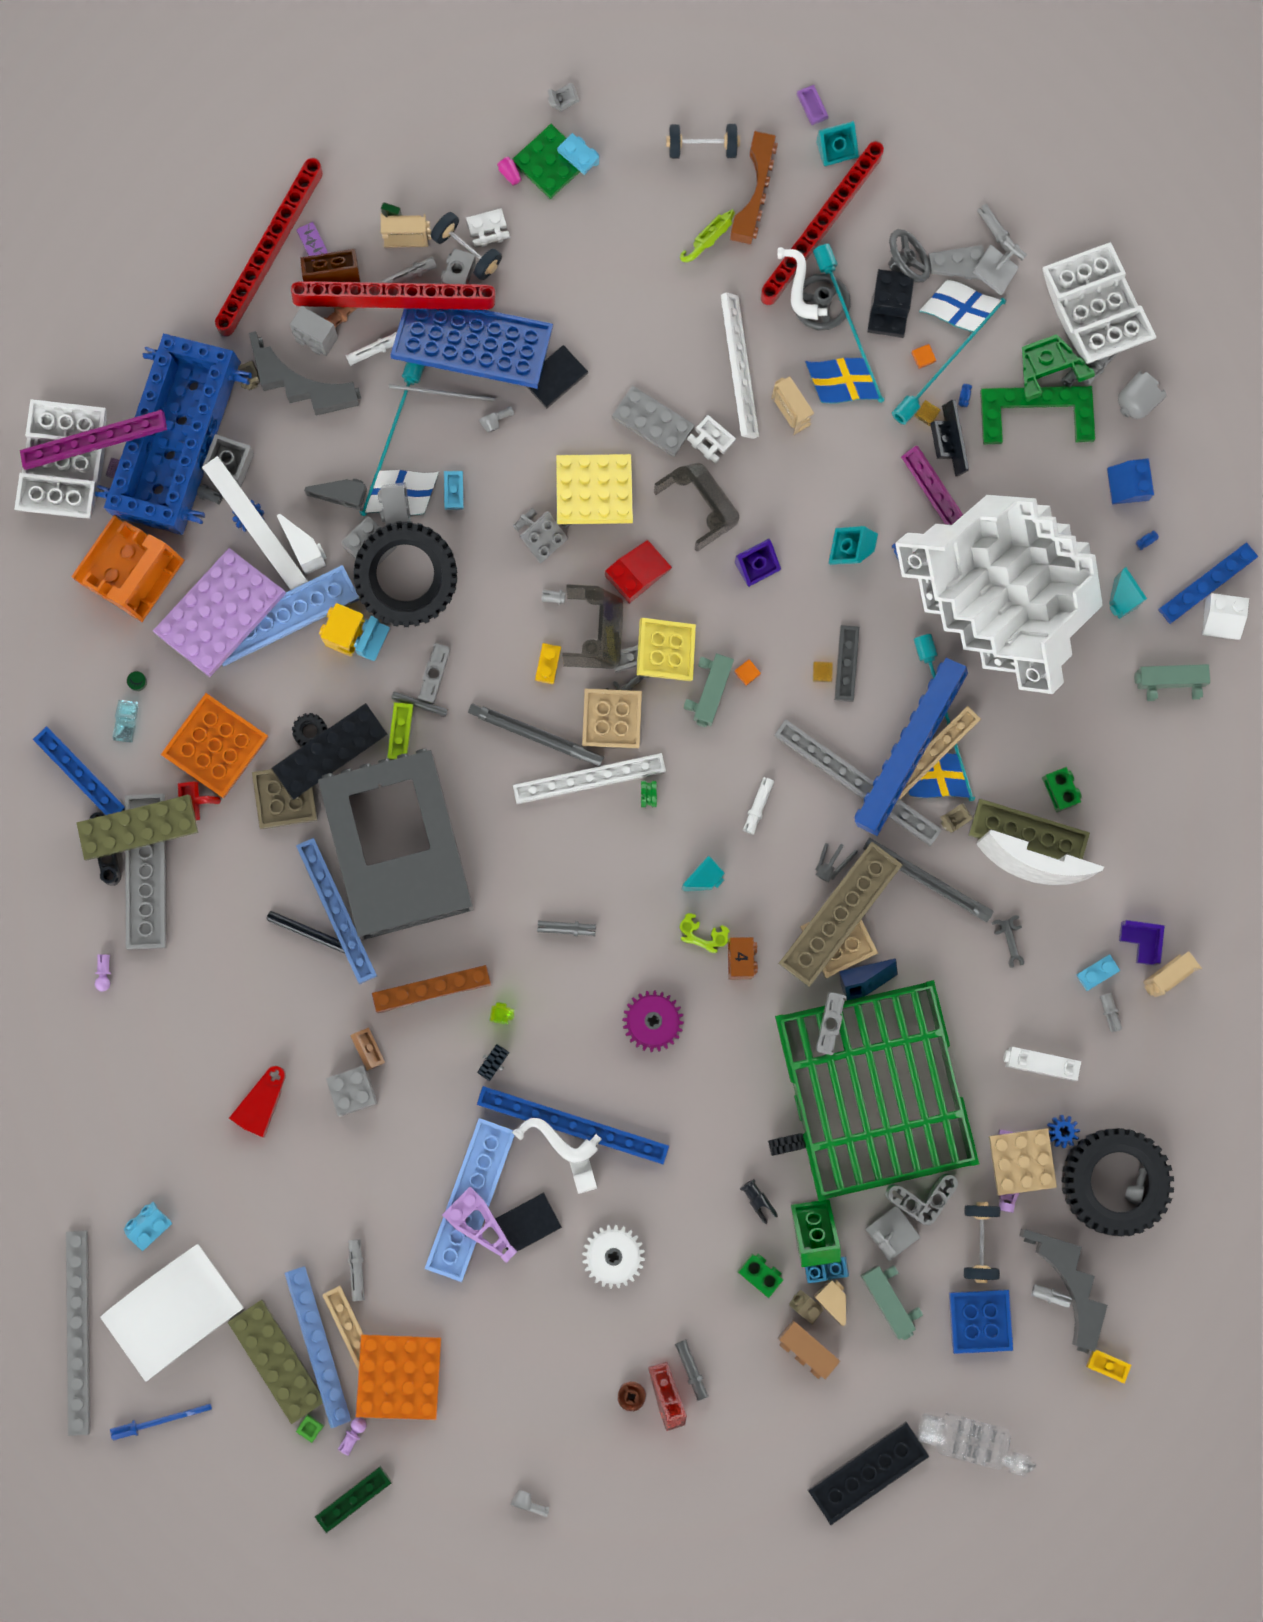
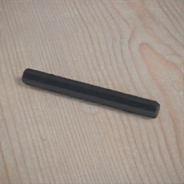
M273 911L268 913L267 921L345 954L339 939Z

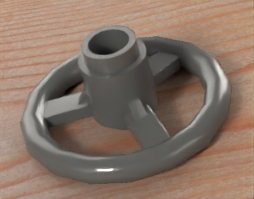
M902 229L893 231L889 239L892 254L891 260L888 262L891 271L903 272L911 279H914L915 282L926 281L931 271L926 251L911 233ZM898 237H901L902 249L900 252L896 242ZM909 242L919 254L922 263L916 260V253L909 249ZM909 267H914L921 271L923 274L918 275L914 273Z
M814 274L805 278L803 290L814 282H827L833 284L830 275ZM835 278L849 312L851 307L850 294L846 286ZM833 286L830 289L819 287L814 294L803 292V301L811 302L813 305L818 304V308H827V316H822L823 323L800 317L797 314L796 316L807 327L815 330H829L840 325L845 320L846 314L842 308L837 318L832 321L830 320L828 308L831 305L832 297L837 294Z

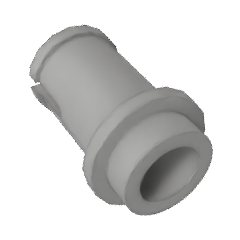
M543 589L542 602L558 603V605H561V603L565 604L566 592Z

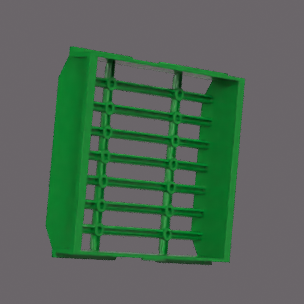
M934 980L844 1001L843 1009L854 1007L863 1046L851 1048L842 1010V1014H840L842 1021L839 1031L844 1051L836 1052L833 1055L825 1054L813 1057L804 1019L816 1016L820 1032L825 1006L775 1016L789 1079L794 1086V1098L799 1120L802 1121L804 1129L803 1138L818 1202L958 1168L979 1165L964 1099L959 1096L948 1051L950 1042ZM926 991L936 1030H927L918 992ZM911 994L920 1030L919 1034L910 1036L899 998ZM891 998L901 1038L893 1040L889 1039L880 1002ZM873 1003L882 1042L870 1043L861 1005ZM797 1020L806 1059L793 1062L784 1023ZM938 1037L955 1106V1111L947 1112L930 1042L932 1038ZM919 1041L923 1043L940 1112L939 1115L930 1117L928 1116L911 1043ZM902 1045L921 1119L909 1121L892 1051L893 1047ZM880 1050L885 1051L902 1121L900 1124L891 1126L873 1052ZM862 1054L866 1056L883 1126L871 1130L854 1060V1056ZM845 1058L863 1127V1132L856 1134L851 1132L835 1065L836 1060ZM823 1063L828 1065L844 1132L843 1137L835 1139L832 1137L816 1070V1065ZM806 1067L809 1070L825 1141L817 1143L812 1142L796 1074L797 1069ZM958 1119L967 1155L966 1159L959 1160L950 1120ZM940 1122L943 1124L952 1161L940 1164L931 1129V1124ZM923 1126L932 1166L921 1169L912 1129ZM904 1131L913 1171L905 1173L901 1172L892 1134ZM885 1135L894 1175L884 1178L882 1177L873 1139ZM866 1140L875 1180L863 1182L854 1142ZM844 1144L847 1145L856 1184L845 1187L835 1146ZM828 1150L836 1189L824 1191L815 1151Z

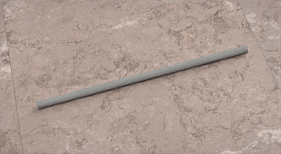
M389 384V388L495 401V397Z

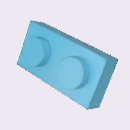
M444 471L445 510L464 509L463 471Z
M1109 954L1076 975L1085 990L1088 991L1118 973L1120 969Z

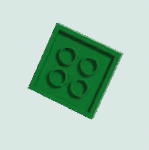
M552 124L547 126L513 158L516 167L550 200L580 173L575 166L557 152V148L567 138Z

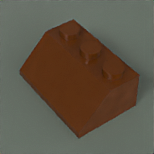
M355 249L300 257L303 281L361 282Z

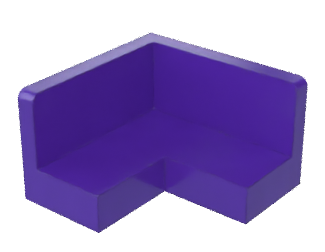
M1125 920L1121 922L1119 941L1138 944L1136 963L1159 965L1161 964L1165 925Z

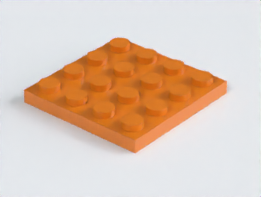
M205 693L160 755L224 799L269 736Z
M361 1335L356 1417L436 1420L441 1337Z

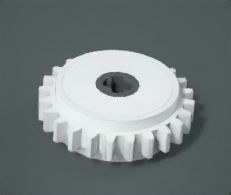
M607 1225V1230L605 1231L600 1227L599 1234L594 1231L593 1239L588 1237L590 1244H584V1247L588 1250L587 1252H582V1255L587 1256V1259L582 1262L584 1264L588 1263L585 1271H591L589 1277L595 1276V1283L602 1281V1287L608 1283L610 1289H612L613 1284L620 1288V1283L623 1282L627 1286L628 1279L633 1282V1275H640L637 1269H643V1266L639 1263L640 1261H645V1258L640 1257V1254L645 1251L639 1250L642 1242L636 1243L638 1236L632 1237V1230L626 1233L624 1226L621 1230H618L617 1225L614 1226V1229ZM613 1251L618 1252L617 1256L619 1255V1259H615L614 1262L609 1261L610 1257L608 1258V1254H612Z

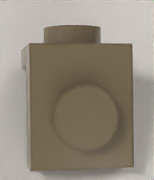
M249 361L238 367L239 371L252 374V379L246 378L250 384L240 383L241 387L248 390L257 388L260 378L254 362Z
M963 803L940 817L943 828L950 833L955 832L973 820V817Z
M799 1290L789 1303V1306L810 1324H813L824 1311V1308L802 1290Z

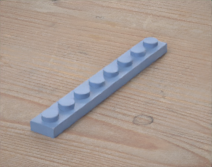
M312 838L296 845L359 985L377 977L315 839Z
M305 1266L285 1272L284 1274L330 1428H334L350 1422L351 1418Z

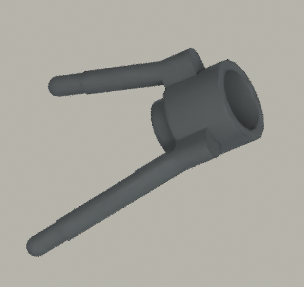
M825 843L819 863L815 869L817 871L816 876L829 883L830 879L834 880L836 875L851 861L858 851L855 850L834 871L835 868L832 865L844 845L840 844L829 864L824 863L823 865L828 848V843Z

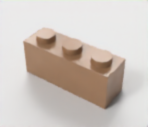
M794 1320L778 1338L781 1341L779 1345L788 1353L790 1350L796 1354L795 1359L801 1365L808 1364L812 1368L810 1372L818 1379L823 1377L826 1380L840 1363L838 1358Z

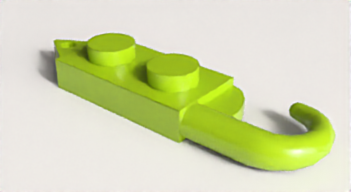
M732 209L723 215L719 214L694 239L693 246L695 249L688 256H685L686 250H683L680 254V260L682 262H690L696 259L706 248L712 246L733 224L732 219L735 211Z

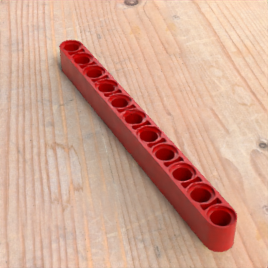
M873 141L867 146L791 248L794 250H804L803 256L805 260L809 258L813 250L818 246L881 161L884 147L880 142ZM875 151L878 155H873L871 152ZM861 165H865V166H867L868 168H867V169H863V168H861L860 166H861ZM850 179L857 180V183H852ZM840 193H845L847 196H846V197H842V196H840L839 194H840ZM829 207H834V208H836L837 210H836V211H831V210L829 209ZM824 221L826 225H820L818 222ZM813 235L816 239H809L808 236ZM784 257L764 284L761 291V301L765 305L774 304L795 277L797 269L795 258ZM792 263L795 267L790 268L786 264ZM781 277L784 281L778 282L776 278ZM772 292L774 295L767 296L765 293Z
M309 158L303 164L218 313L215 325L222 336H230L235 331L322 178L321 164L316 158ZM311 168H317L316 171H309ZM303 183H308L306 187H301ZM293 199H300L298 202H292ZM285 214H291L290 217L283 218ZM277 229H281V230H282L281 233H278V234H276V233H274V232H275ZM273 245L271 249H265L266 246ZM260 260L264 261L261 265L256 264ZM250 276H255L254 280H247ZM240 292H247L244 296H238ZM231 308H238L235 312H230ZM223 323H229L227 327L221 328Z
M298 281L293 283L290 288L293 304L300 307L489 310L495 306V289L491 285Z

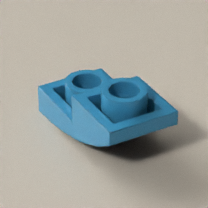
M846 1256L841 1257V1262L805 1267L808 1283L849 1277Z

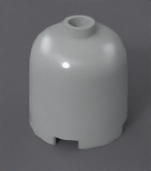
M1139 371L1118 396V403L1121 407L1120 412L1125 417L1144 418L1166 398V391H1161L1157 387L1159 382L1150 374L1145 372L1142 375V371Z

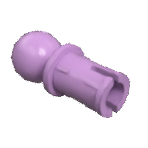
M97 954V972L95 974H99V977L95 980V987L103 992L110 988V980L107 978V974H111L109 972L110 955Z
M357 1417L351 1422L352 1430L346 1431L347 1434L338 1448L343 1454L349 1456L357 1440H360L358 1434L364 1432L367 1426L363 1418Z

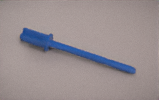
M211 1404L136 1424V1421L132 1420V1423L110 1429L111 1438L114 1441L131 1435L138 1436V1430L212 1410Z

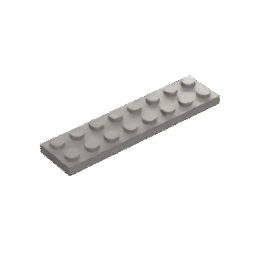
M125 795V810L165 801V795ZM166 841L125 851L127 950L166 948Z

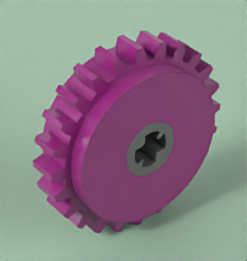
M654 990L653 995H650L646 991V996L644 997L639 993L638 1000L634 997L632 998L633 1005L627 1004V1007L630 1008L629 1011L624 1010L627 1018H622V1021L627 1022V1025H624L623 1029H628L625 1035H631L632 1038L629 1042L636 1041L635 1047L638 1048L642 1045L643 1051L647 1047L650 1048V1052H653L654 1048H657L658 1052H660L662 1046L668 1049L667 1044L674 1045L675 1043L672 1039H679L677 1032L683 1031V1029L679 1028V1025L684 1024L679 1019L684 1015L678 1014L681 1007L674 1006L677 1001L671 1002V995H668L666 998L663 997L664 992L657 995L656 990ZM653 1016L657 1017L656 1021L658 1020L659 1023L654 1024V1026H650L648 1018L652 1019Z

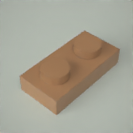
M369 1028L350 1035L367 1071L385 1063Z

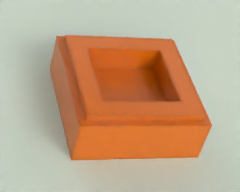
M930 344L914 349L911 352L918 369L936 362Z
M750 659L734 671L745 686L761 675V672Z

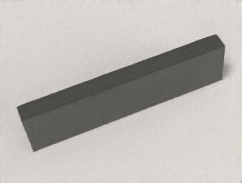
M840 626L834 700L854 701L860 627Z

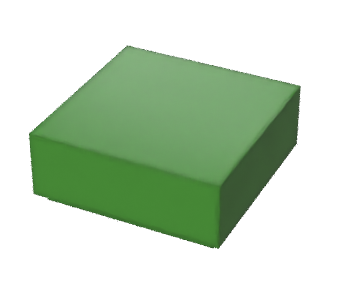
M307 1414L296 1432L313 1443L324 1425Z

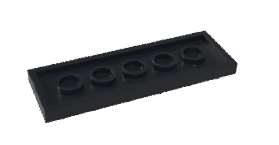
M365 703L277 763L271 770L292 800L316 785L323 775L333 773L388 734L367 703Z
M904 1422L808 1489V1492L829 1524L832 1525L930 1456L908 1423Z

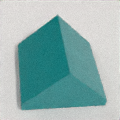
M854 121L818 130L816 144L824 167L859 157Z

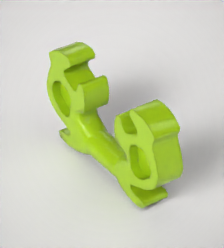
M687 913L679 925L680 931L686 936L681 937L683 942L698 945L711 953L718 952L713 947H724L728 942V933L730 931L724 925L720 926L722 932H716V928L712 929L710 935L713 938L712 941L696 937L692 932L699 928L700 922L698 921L695 924L691 920L696 918L695 914Z

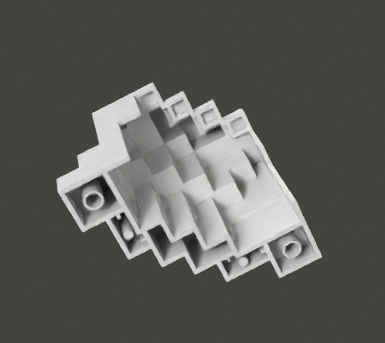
M986 495L954 524H935L924 534L907 532L895 543L902 577L916 578L919 581L924 612L941 614L944 631L960 633L963 650L980 652L983 669L1016 673L1019 690L1053 694L1064 683L1061 666L1072 656L1070 637L1103 604L1096 557L1094 554H1091L1089 543L1076 542V536H1071L1070 524L1057 523L1056 517H1052L1050 506L1037 505L1035 498Z

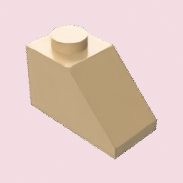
M829 1280L813 1297L840 1325L844 1326L846 1324V1294L843 1292L845 1288L837 1280L835 1282Z

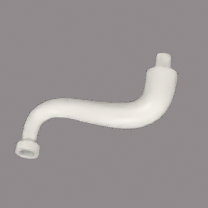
M778 247V259L793 257L797 261V269L791 290V306L795 313L800 317L818 320V316H827V308H818V304H806L803 301V287L806 274V260L803 254L794 249Z
M539 1118L526 1120L518 1129H514L512 1132L518 1139L522 1140L524 1133L530 1127L538 1128L557 1153L573 1163L589 1159L599 1150L596 1145L601 1141V1138L595 1134L590 1141L586 1139L578 1148H572L561 1139L547 1122Z

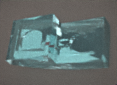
M118 700L115 714L116 722L112 736L113 741L133 742L138 702Z

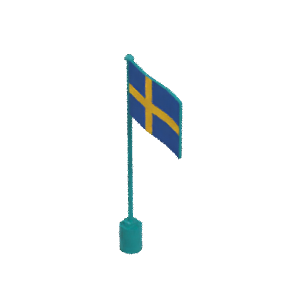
M823 244L813 250L814 257L820 272L830 274L863 358H840L822 362L805 361L821 403H842L859 399L878 400V402L882 403L885 398L880 393L833 274L836 270L835 267L838 266L830 244Z
M926 634L913 640L919 660L924 661L925 664L929 663L934 679L936 673L932 662L935 661L938 653L932 634ZM948 712L945 714L947 725L951 723ZM957 744L954 746L956 754L947 753L908 791L909 796L919 798L954 796L968 798L969 801L975 800Z

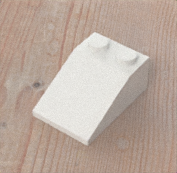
M278 514L277 518L305 575L326 566L324 560L327 558L320 543L316 544L312 537L284 516Z

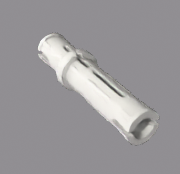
M395 332L383 339L378 338L376 342L348 355L346 354L345 356L350 366L379 352H386V349L393 347L397 333Z
M763 777L753 806L747 813L748 819L743 828L744 832L754 835L757 824L762 819L763 815L761 814L774 784L773 780Z

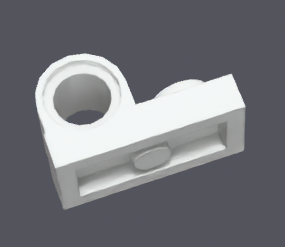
M589 1159L579 1163L570 1162L578 1194L597 1189Z

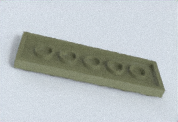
M190 795L76 822L83 857L86 861L199 833Z
M979 799L968 836L980 839L987 832L993 830L1027 841V850L1057 860L1066 854L1083 860L1090 832Z
M263 1299L228 1322L291 1425L323 1404L317 1385Z

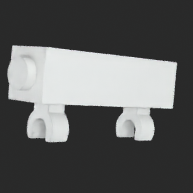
M1009 1047L1005 1051L1003 1059L1006 1062L1005 1067L1071 1081H1078L1081 1061L1016 1047Z

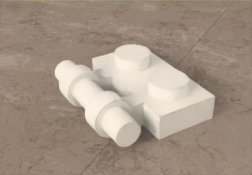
M502 208L466 217L471 237L479 236L478 239L473 240L474 247H485L489 243L496 241L500 243L504 239L510 238L508 231H500L507 228ZM495 232V234H493V235H489V236H485V235H484V234H486V233Z
M709 415L696 427L695 431L700 435L696 438L693 434H690L687 438L692 443L691 446L693 448L699 449L705 454L704 457L706 459H710L714 463L720 459L715 452L719 450L724 454L736 441L734 436ZM705 439L712 444L710 449L702 443Z

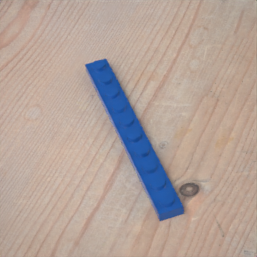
M484 1086L477 1102L479 1106L525 1121L530 1118L542 1119L554 1130L590 1141L597 1134L601 1138V1141L598 1143L600 1145L663 1165L669 1149V1145Z

